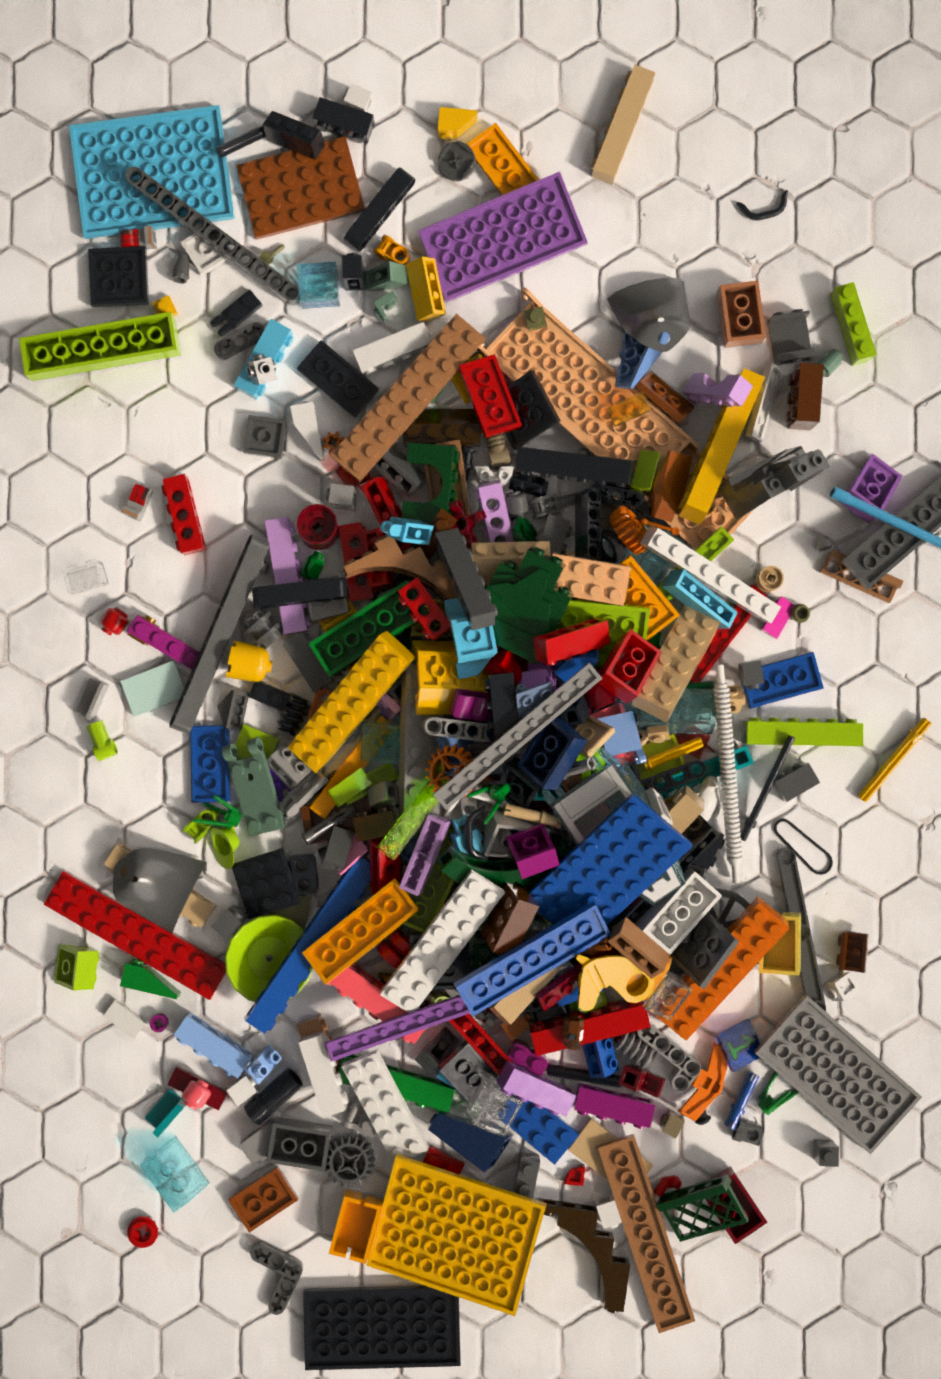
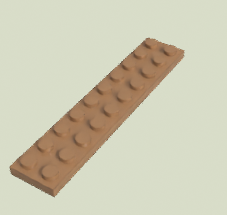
M456 313L331 453L330 457L360 482L459 371V365L466 363L485 342L486 338Z
M634 1134L598 1145L597 1148L658 1333L695 1322L660 1212L656 1207L657 1202Z

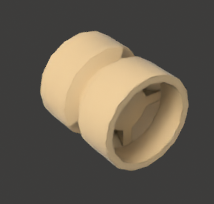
M767 566L758 571L754 576V586L763 593L777 590L784 581L783 572L776 566Z

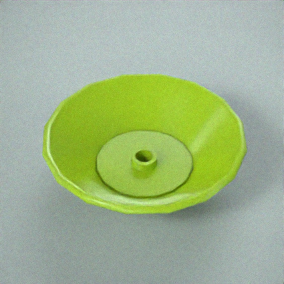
M278 915L256 917L243 924L230 939L225 954L226 974L234 990L247 1000L255 1002L304 929L293 920ZM267 955H272L270 961L265 960ZM312 966L309 969L311 972L305 981L302 980L298 985L299 990L297 994L309 981L313 969Z

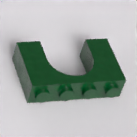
M408 443L407 462L434 466L441 474L442 489L439 495L430 502L403 501L402 518L431 524L441 509L455 517L449 503L455 501L457 495L456 490H454L455 482L457 483L458 481L456 465L460 461V451H458L457 447Z

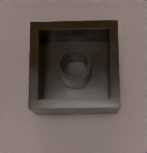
M387 806L376 809V813H371L370 810L357 813V816L353 818L357 842L397 834L399 830L395 810Z

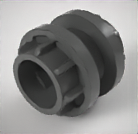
M258 609L242 623V627L245 629L243 633L246 636L251 633L256 638L253 644L266 649L282 636L283 631L279 628L281 626L279 622L273 624L269 620V617L272 615L270 611L265 612L263 609Z

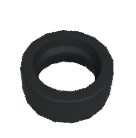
M605 529L601 531V561L615 564L622 562L626 556V545L622 543L614 530ZM603 539L612 547L613 558L605 552Z

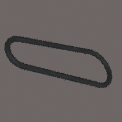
M779 819L775 823L774 831L776 835L794 851L798 858L812 872L823 875L831 870L833 860L826 850L789 820ZM780 822H787L825 853L830 860L828 869L823 872L814 870L778 833L777 825Z

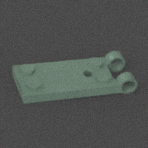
M259 737L249 739L247 747L253 756L239 759L238 749L234 744L223 746L222 755L228 762L249 836L285 828L286 823L283 813L279 808L280 803L262 740ZM249 773L253 775V780L249 779Z

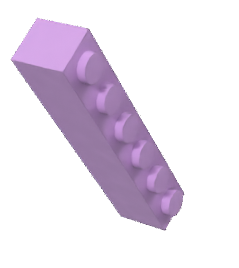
M288 517L266 520L265 525L268 542L270 543L269 549L275 584L304 581L299 576V570L302 568L300 559L296 558L298 544L297 540H293L292 533H295L294 522H290ZM307 603L279 607L285 635L309 632L308 627H311V620L309 615L306 616L305 608H308Z

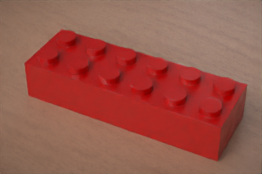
M614 1000L608 1002L606 1006L596 1008L587 1013L571 1011L570 1015L563 1016L583 1018L584 1028L581 1045L651 1028L643 1001L632 1003ZM562 1016L547 1021H533L530 1025V1033L536 1056L568 1049L562 1041ZM568 1034L569 1040L572 1041L576 1038V1035Z

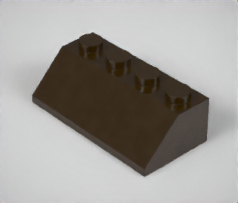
M424 409L403 433L404 448H408V443L438 444L454 440H460L461 447H480V424L474 409Z

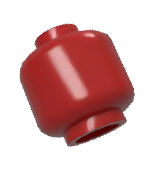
M118 607L108 608L100 619V624L103 626L101 630L109 636L112 634L120 635L129 624L128 615Z

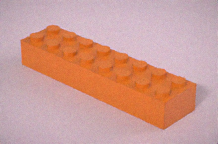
M757 896L727 929L740 942L706 988L699 987L686 974L656 1007V1017L687 1041L790 929L788 920Z

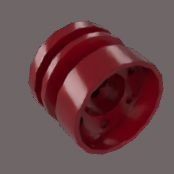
M321 504L309 505L301 511L297 519V528L303 543L307 547L319 551L334 545L339 534L334 512ZM317 526H321L320 533L316 532Z

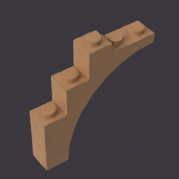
M386 535L376 540L373 547L375 552L372 550L362 555L363 558L349 560L343 567L342 572L346 579L360 573L372 571L395 572L414 579L418 578L420 582L432 589L443 602L444 600L457 598L442 560L434 562L432 564L433 567H431L421 547L417 549L412 547L404 552L405 555H403L395 539L386 537Z

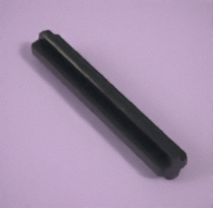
M549 1064L547 1067L548 1076L618 1088L622 1087L618 1084L620 1076L609 1075L606 1078H590L589 1071L552 1064Z

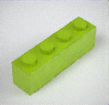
M851 282L835 287L830 296L851 364L854 366L870 361L877 354L855 283Z

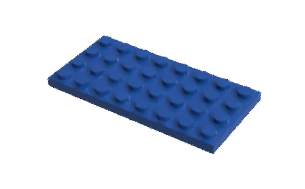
M632 793L559 862V866L550 870L528 892L539 905L537 912L552 925L593 901L607 925L693 846L686 837L637 795Z

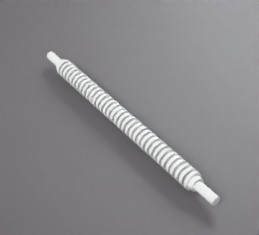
M717 664V684H715L714 692H716L714 697L716 698L714 702H716L715 712L722 782L721 791L723 792L727 861H729L732 868L733 883H740L739 864H741L742 846L740 841L739 807H737L738 794L736 792L737 783L730 712L731 703L729 702L730 693L728 692L729 687L725 683L724 664Z

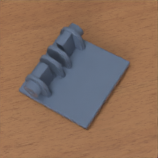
M552 681L527 689L524 684L517 685L515 693L518 721L553 693Z

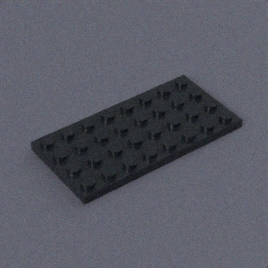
M425 1285L304 1288L305 1370L461 1366L459 1297Z

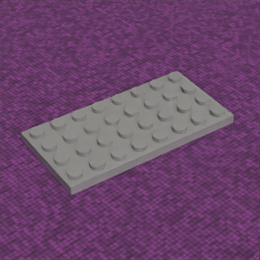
M806 994L754 1051L756 1055L870 1155L922 1098L918 1092Z

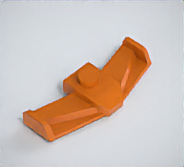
M715 1042L712 1044L713 1047L707 1070L701 1069L699 1075L691 1084V1086L697 1089L683 1106L677 1110L693 1121L700 1117L723 1089V1082L731 1053Z

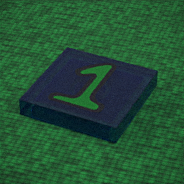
M745 1019L716 1035L731 1072H735L760 1058L754 1052L760 1045V1042L750 1019Z

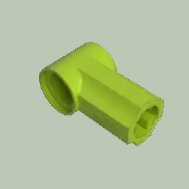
M103 720L86 726L94 745L92 747L94 755L99 762L118 754L116 744L110 739Z

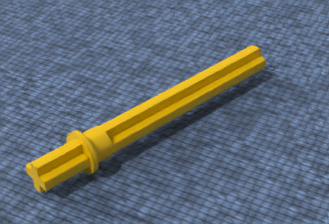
M922 718L913 730H909L910 733L858 794V797L863 802H867L913 746L923 739V734L932 725L928 719Z

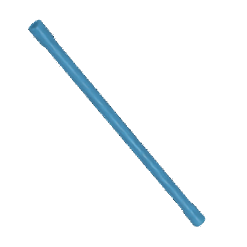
M836 486L830 491L829 497L843 504H848L941 549L940 537L854 497Z

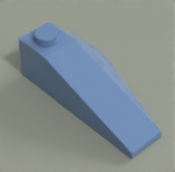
M624 331L621 341L623 348L619 354L621 362L617 368L615 387L633 389L663 352L641 344ZM667 332L660 333L658 336L659 343L667 344L670 335Z

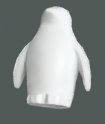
M707 776L694 790L704 800V811L700 815L706 821L710 819L712 814L713 819L717 818L720 812V800L717 795L719 780L715 776Z

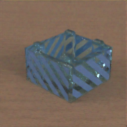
M336 261L297 264L300 303L303 309L340 306Z

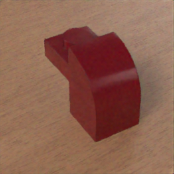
M628 1064L624 1065L618 1084L632 1091H643L656 1098H660L666 1079L651 1073L646 1068L641 1070L640 1066Z

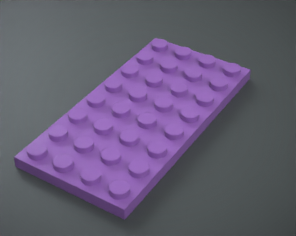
M560 171L418 230L428 258H435L441 291L446 303L588 245Z

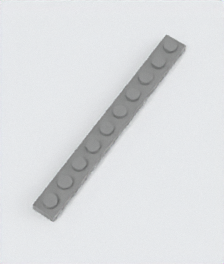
M587 663L435 791L433 795L446 810L449 809L598 683L602 677L590 663Z

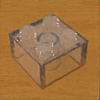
M483 1079L465 1115L474 1125L505 1136L523 1101L518 1099L517 1095L511 1094L509 1096L503 1093L500 1085Z

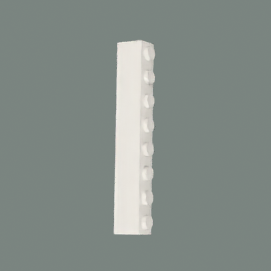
M649 527L640 542L645 548L680 570H686L699 582L760 621L772 623L781 606L659 528Z

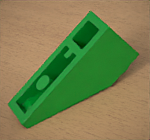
M132 959V961L130 960L125 963L120 983L121 987L172 999H178L181 996V991L151 966L144 964V961Z

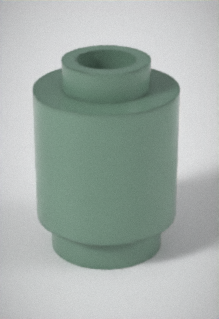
M831 349L815 364H824L823 377H829L841 365L843 356L838 350Z

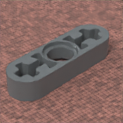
M253 322L218 341L214 346V352L219 359L227 360L256 344L265 329L262 324ZM257 328V330H260V335L256 336V334H253V329ZM246 332H247L249 335H251L250 338H251L252 340L249 341L248 337H247L246 334H245ZM239 336L245 338V343L241 346L235 344V339ZM231 341V344L235 348L234 350H232V348L229 347L230 345L228 342ZM223 346L224 348H227V353L223 354L222 352H220V347Z

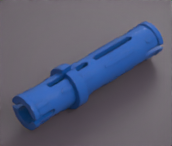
M748 1071L734 1104L730 1106L731 1110L724 1122L725 1126L729 1127L730 1125L731 1129H736L741 1115L745 1113L744 1108L760 1078L758 1075L754 1074L753 1076V1073Z

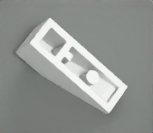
M308 402L290 406L291 412H288L290 424L294 423L295 428L321 462H325L314 403Z

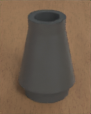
M185 253L178 254L170 273L172 280L179 284L187 283V280L190 278L189 256Z

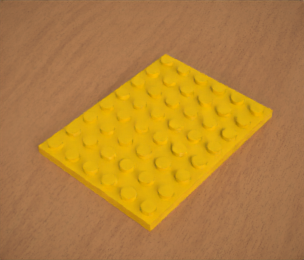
M397 1154L366 1266L515 1316L547 1203Z

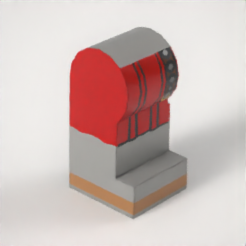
M152 226L119 232L120 247L146 246L147 250L157 249L156 232Z
M137 482L121 513L141 522L149 505L153 488Z

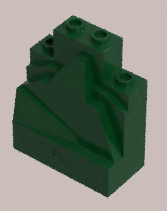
M530 547L520 567H517V563L506 559V561L502 560L486 590H489L491 603L496 605L498 613L495 616V625H493L496 645L538 665L539 661H536L533 637L557 630L574 594L570 593V589L564 586H556L566 564L562 563L563 560L556 556L549 557L545 555V551L538 547Z

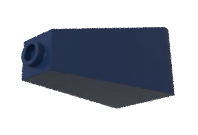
M448 1112L435 1113L429 1121L431 1125L428 1130L484 1173L494 1167L514 1136L509 1131Z

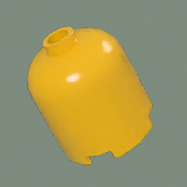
M233 640L226 677L251 682L262 681L267 672L271 673L273 662L269 661L268 651L260 646Z

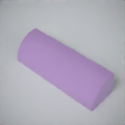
M434 814L427 816L399 888L416 896L423 893L451 820Z

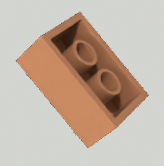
M759 281L720 285L716 294L723 347L730 348L761 344L766 338Z

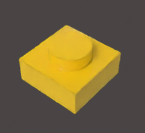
M169 295L152 302L156 314L171 312L173 316L178 315Z

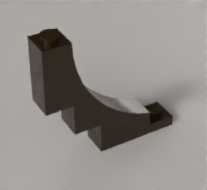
M539 1198V1201L547 1203L544 1215L553 1216L556 1214L557 1226L577 1237L594 1257L603 1280L604 1309L610 1313L624 1312L630 1262L628 1258L612 1256L614 1245L612 1232L596 1230L598 1218L596 1206Z

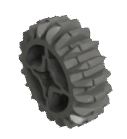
M348 1133L346 1139L343 1134L340 1135V1141L337 1138L333 1139V1144L329 1146L325 1171H330L328 1174L329 1178L335 1176L334 1183L340 1180L341 1187L348 1183L349 1188L352 1187L353 1182L357 1187L360 1185V1180L365 1183L367 1180L366 1176L371 1177L372 1172L370 1170L375 1169L373 1163L376 1162V1157L372 1156L375 1154V1150L370 1149L371 1143L364 1144L365 1137L361 1141L358 1140V1134L355 1135V1138H351V1133ZM347 1147H355L357 1149L351 1151ZM337 1151L340 1152L342 1159L338 1166H336L334 1155ZM363 1154L365 1158V1166L361 1170L359 1168L360 1164L358 1163V1160L360 1159V1156ZM346 1159H353V1163L351 1161L346 1162ZM349 1170V1171H351L353 1174H347V1173H344L343 1171Z

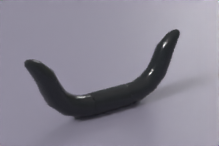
M785 190L781 195L780 205L776 209L753 213L741 202H736V205L744 216L750 220L758 221L772 218L781 214L786 208L788 190Z
M484 805L471 812L466 819L464 828L465 844L468 853L472 857L488 860L484 853L476 851L473 846L472 824L475 818L485 811L486 806Z

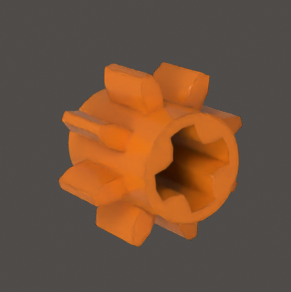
M338 431L335 434L328 432L329 436L322 438L326 443L322 447L324 450L329 449V455L345 439L344 437L339 438ZM335 440L337 446L333 447L331 441Z

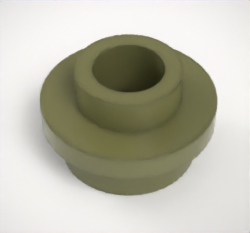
M796 604L792 607L791 618L795 622L803 623L808 620L810 610L806 605ZM798 610L802 611L801 617L797 615Z

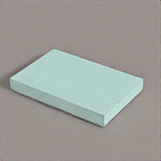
M175 661L120 681L134 717L178 701L185 687Z

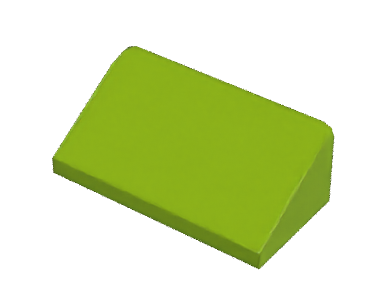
M640 450L631 488L650 492L660 452Z

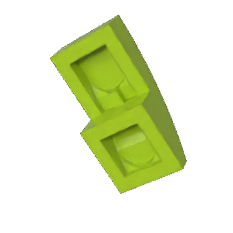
M360 768L327 792L335 804L340 807L371 785L372 782L363 769Z

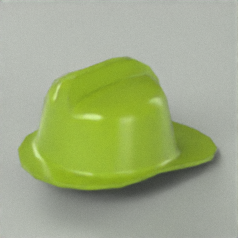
M234 826L231 829L227 827L221 829L212 828L210 830L214 857L221 867L230 869L234 864V852L240 844Z

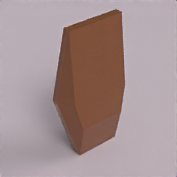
M671 450L668 451L652 483L651 517L672 522L685 493L692 461L691 456Z

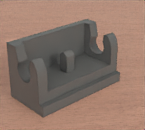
M337 826L333 827L321 868L333 871H340L341 868L344 869L354 835L353 831Z

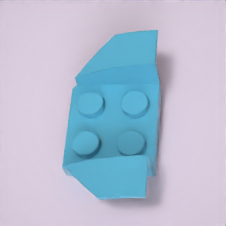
M458 598L444 600L446 616L450 619L457 656L455 664L458 679L478 676L489 660L497 653L493 626L471 630Z

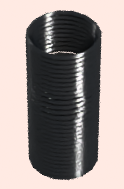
M291 1068L285 1069L264 1090L262 1089L260 1093L244 1105L247 1116L255 1124L261 1125L279 1107L293 1097L297 1091L303 1088V1082Z

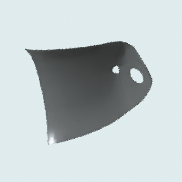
M677 278L643 281L627 286L607 298L612 311L625 332L641 344L661 352L671 350L687 334L690 328L691 321L684 281ZM664 318V321L658 322V319ZM667 332L670 335V340L667 344L659 343L658 336L660 333Z
M135 849L119 860L114 868V897L123 906L173 934L178 918L207 862L159 849ZM123 865H126L128 872L122 878L119 875V870ZM134 876L138 878L136 882H132Z

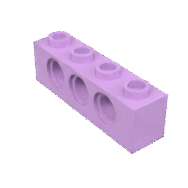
M501 480L478 484L479 490H475L477 502L481 501L483 507L479 511L484 510L487 518L483 519L487 527L483 528L485 538H490V542H495L494 540L497 536H503L505 538L504 542H514ZM488 499H495L497 501L496 505L493 507L487 506L486 502ZM494 517L501 519L498 525H492L490 521Z

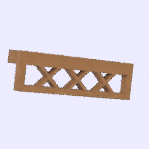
M834 549L828 552L819 573L888 604L891 603L896 590L901 588L904 582L901 579L886 574L878 581V583H881L880 585L875 583L874 587L866 590L857 578L852 581L845 578L844 571L849 569L841 560L847 555ZM829 561L837 564L838 572L831 573L826 570ZM883 585L890 587L891 590L888 597L881 595L878 587Z

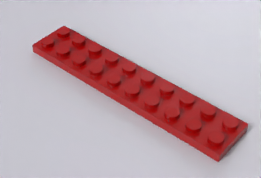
M62 871L43 904L133 957L144 961L147 965L208 1000L212 999L226 974L224 961L175 933L172 934L67 871Z

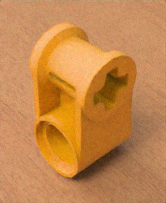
M383 234L382 241L377 248L373 249V253L387 262L391 261L402 265L410 263L407 249L395 242L391 237ZM399 255L405 256L403 260L396 259Z

